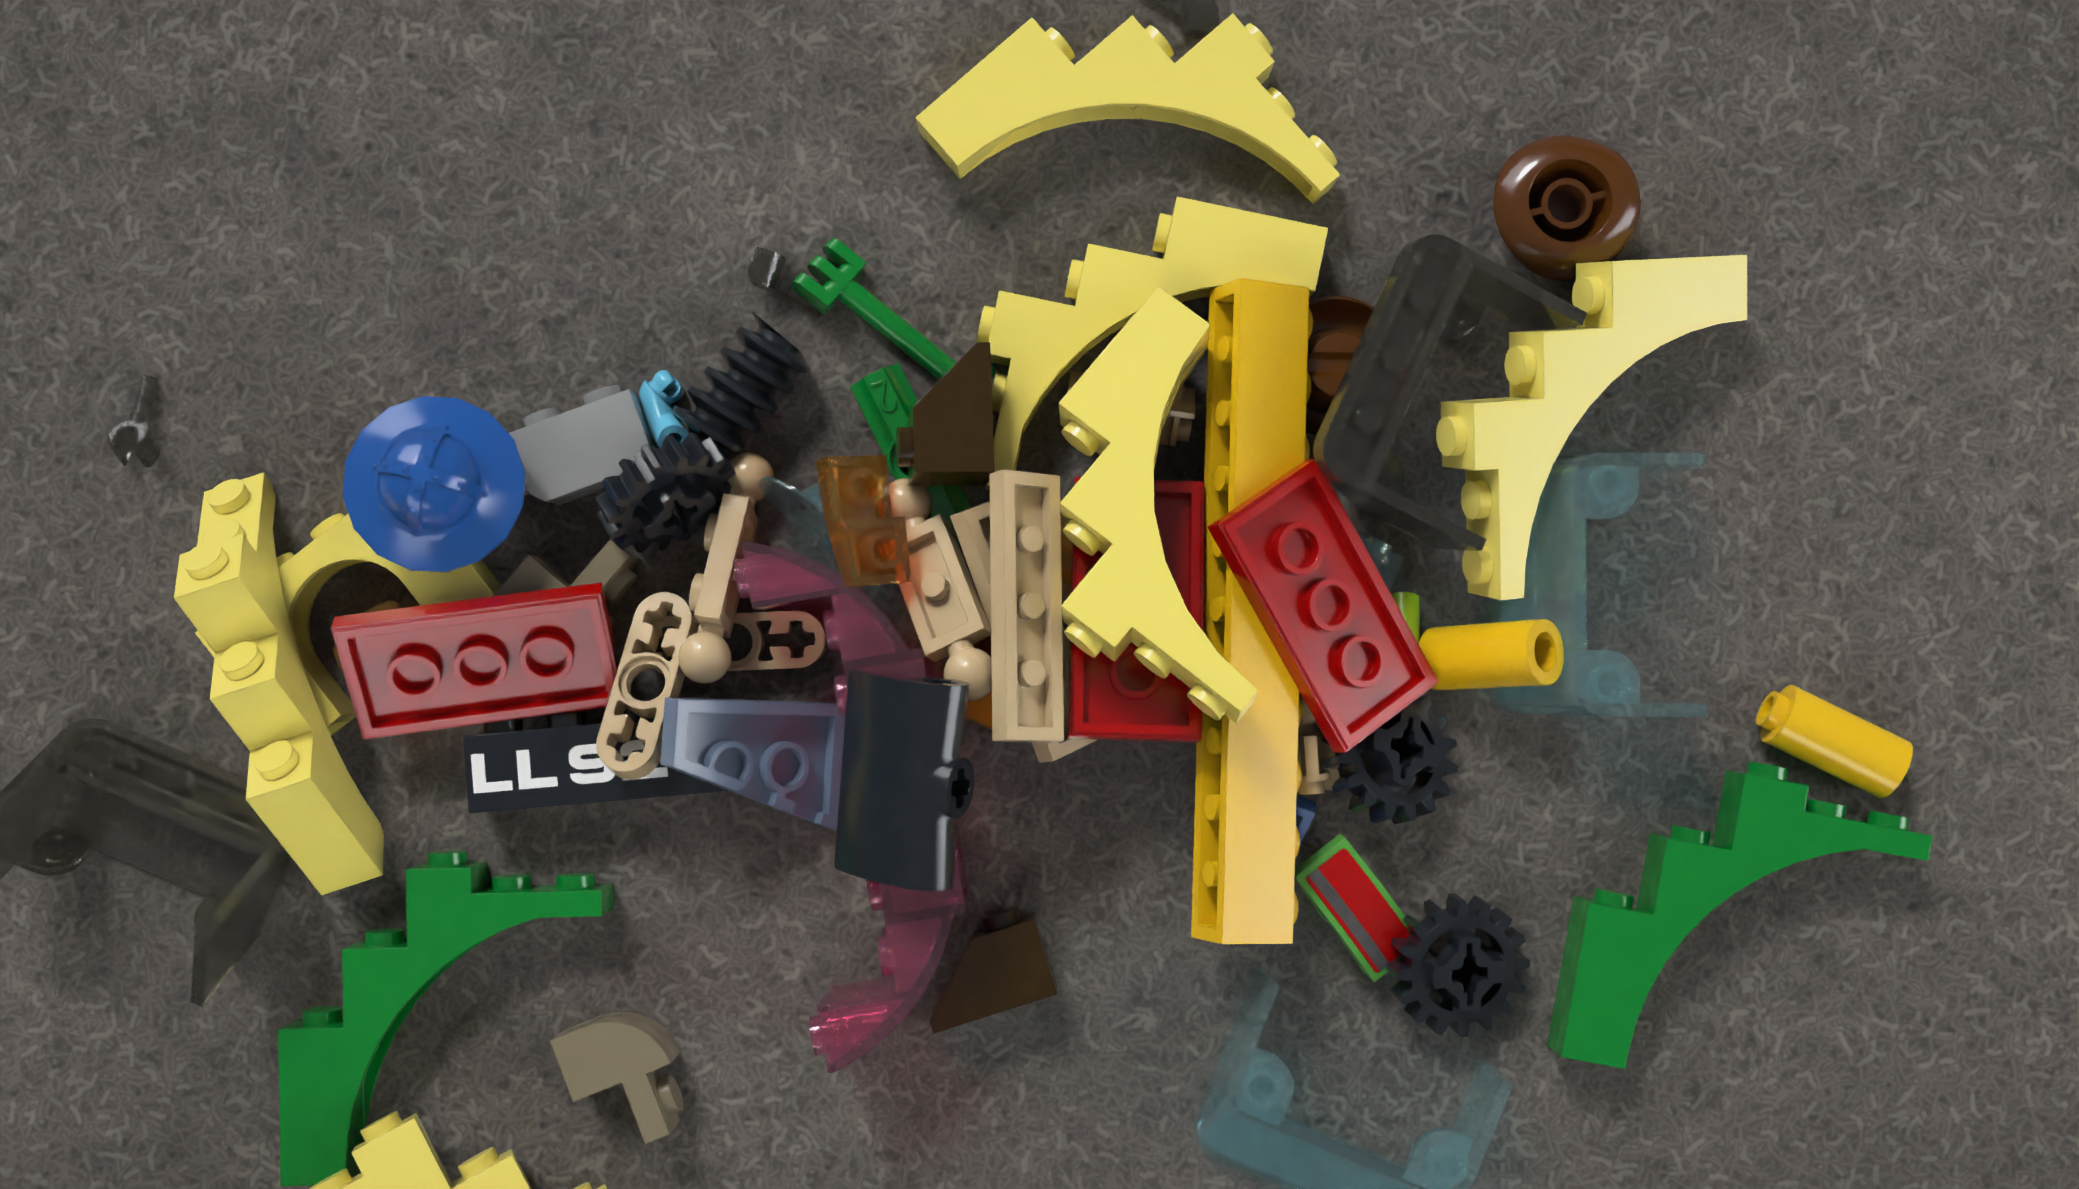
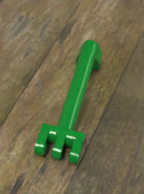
M831 238L823 247V252L829 260L839 267L838 269L819 255H816L807 265L811 275L821 282L823 286L804 273H800L791 283L794 291L824 316L840 300L938 380L957 363L855 281L864 270L867 262L836 238ZM991 365V380H992L993 377L995 376L996 372H995V369L993 368V366Z

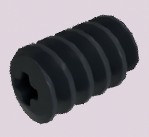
M754 312L752 314L761 331L758 333L740 326L735 332L745 350L739 352L724 346L719 352L729 368L728 371L723 372L709 366L703 371L713 389L708 392L691 386L687 390L688 395L696 406L695 411L692 412L674 406L671 410L705 440L711 437L719 449L724 447L739 453L745 449L746 445L737 431L738 427L758 433L762 428L753 409L758 408L773 414L778 409L769 390L774 388L788 394L793 391L794 386L785 370L789 368L807 374L810 370V366L801 351Z

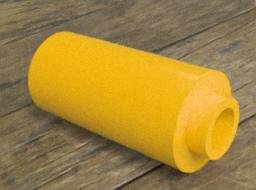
M1548 619L1432 627L1423 633L1419 641V646L1439 681L1431 688L1436 691L1551 685L1559 678L1564 664V646L1560 632L1553 622Z
M1794 685L1786 686L1780 693L1777 691L1770 692L1762 702L1756 716V724L1762 727L1760 738L1763 742L1878 798L1889 796L1899 786L1912 760L1913 746L1911 742Z

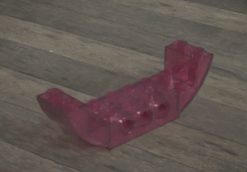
M753 542L741 543L744 558L735 559L734 561L735 578L740 597H750L752 609L772 611L826 601L833 602L834 610L824 611L823 619L829 649L841 651L844 675L834 676L835 694L840 715H846L850 670L858 669L900 679L933 677L931 659L925 656L923 648L916 649L897 619L868 590L838 570L792 551ZM958 827L952 888L943 891H917L867 880L872 911L883 910L886 928H883V936L877 938L878 955L883 977L831 985L821 1002L817 1004V1015L810 1016L809 1027L815 1056L825 1054L828 1073H834L870 1052L902 1023L925 992L943 955L955 915L966 913L970 900Z

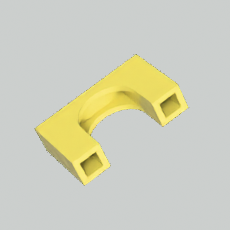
M337 513L325 519L311 531L310 536L313 539L311 543L295 555L292 552H288L276 558L283 596L297 649L311 690L331 736L353 720L356 715L351 700L321 663L311 642L309 632L311 608L323 585L333 575L349 566L373 562L385 567L396 575L420 606L492 597L499 590L501 584L482 560L447 573L408 570L378 556L354 530L349 513L345 516L343 513ZM196 631L195 634L205 645L208 651L212 654V656L215 657L214 651L211 649V647L208 645V643L205 641V639L202 637L199 631Z

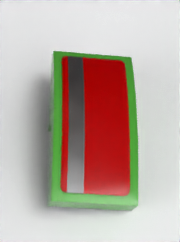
M1338 834L1295 868L1294 879L1321 918L1333 928L1363 973L1375 983L1388 972L1386 970V963L1401 959L1402 953L1390 944L1392 938L1402 937L1407 939L1411 931L1403 921L1405 915L1347 839Z

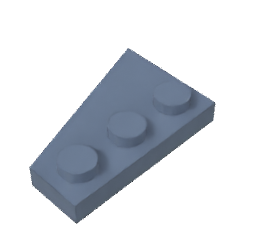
M665 698L660 764L815 825L837 831L846 704L808 701Z

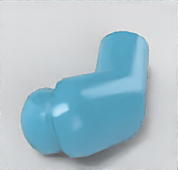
M660 370L650 382L647 380L643 381L638 394L650 433L659 448L662 447L663 441L668 435L673 434L678 444L682 443L689 435L680 418L671 411L673 409L671 405L683 397L684 387L670 372Z

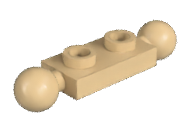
M752 452L737 454L729 460L736 472L735 475L727 480L732 486L729 494H723L719 514L711 513L707 520L704 533V549L709 552L704 574L696 573L690 588L689 609L694 612L699 628L697 633L692 634L682 643L678 660L682 672L689 679L697 683L705 684L719 680L726 674L731 663L730 648L723 637H731L758 523V518L754 511L755 503L763 499L770 492L774 482L773 469L769 462L761 455Z
M908 478L895 480L884 489L880 499V509L884 519L893 527L902 529V533L883 543L924 654L934 662L949 656L950 658L944 668V678L968 682V701L982 699L992 691L991 657L986 652L974 648L973 644L990 636L991 628L951 524L941 514L926 520L930 514L932 502L925 486H909Z

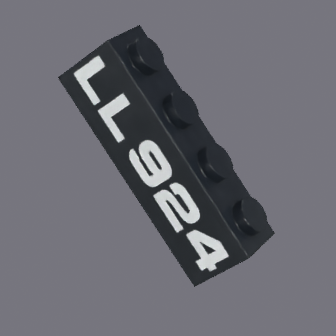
M628 709L623 714H628L635 723L631 738L628 742L617 741L614 747L623 756V762H627L631 752L642 753L645 748L636 737L640 716ZM586 712L547 715L548 727L523 729V719L483 724L484 733L463 736L469 813L728 791L663 766L660 762L650 774L639 779L628 780L616 776L601 761L597 753L596 742L601 723L587 724ZM641 717L650 723L654 721V718Z

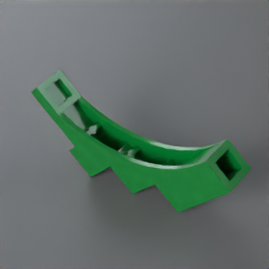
M1748 761L1746 773L1725 770L1712 844H1709L1711 832L1671 825L1670 836L1654 833L1649 835L1636 907H1632L1633 895L1608 889L1595 888L1593 899L1574 896L1547 1046L1564 1058L1626 1069L1636 1022L1647 995L1664 964L1682 940L1708 913L1730 896L1767 874L1800 861L1831 853L1866 849L1928 861L1933 836L1908 831L1910 818L1869 810L1867 823L1845 819L1847 806L1808 799L1809 785L1786 781L1788 768Z
M466 850L428 852V863L407 868V939H405V929L381 928L365 931L364 941L342 949L343 1017L342 1007L339 1006L312 1007L302 1010V1018L278 1029L280 1187L314 1186L347 1168L351 1178L361 1173L351 1152L355 1146L365 1141L360 1130L367 1126L372 1094L382 1062L398 1029L415 1003L443 972L462 955L487 938L502 930L532 919L598 917L605 915L614 909V884H596L595 873L577 872L556 875V885L532 886L531 874L497 875L492 877V887H487V861L468 862V852Z

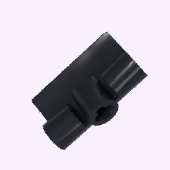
M858 669L850 670L834 860L837 870L862 879L910 890L943 891L953 887L958 827L955 824V818L958 819L965 814L970 805L974 790L973 765L968 758L960 757L961 746L964 745L968 682L935 677L900 679Z

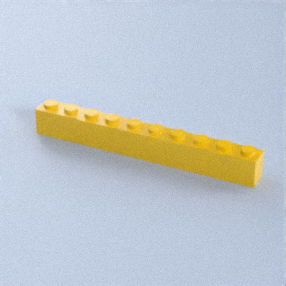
M1239 278L1209 290L1210 331L1207 358L1204 463L1203 632L1217 652L1258 691L1254 703L1237 724L1226 715H1223L1220 720H1215L1202 711V740L1196 744L1191 937L1219 944H1293V925L1298 916V900L1294 892L1295 858L1300 848V835L1296 826V797L1302 780L1301 766L1297 760L1298 727L1303 718V702L1296 684L1207 527L1303 461L1309 460L1310 446L1306 437V404L1311 394V379L1307 372L1308 340L1313 328V317L1309 309V287Z

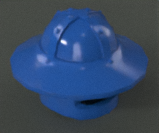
M421 396L387 408L361 430L345 461L343 499L354 530L378 556L411 571L447 573L483 560L508 538L524 507L526 471L515 440L491 413L459 398Z

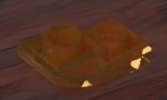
M886 455L827 456L816 460L819 490L827 531L846 587L912 582L905 516L892 517Z

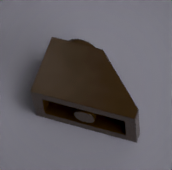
M977 342L912 407L907 427H897L896 463L897 467H908L909 486H986L990 480L989 474L995 472L990 342Z
M1018 906L993 912L981 918L984 928L973 932L932 1011L929 1022L933 1034L1057 995L1056 979L1034 912L1021 916Z

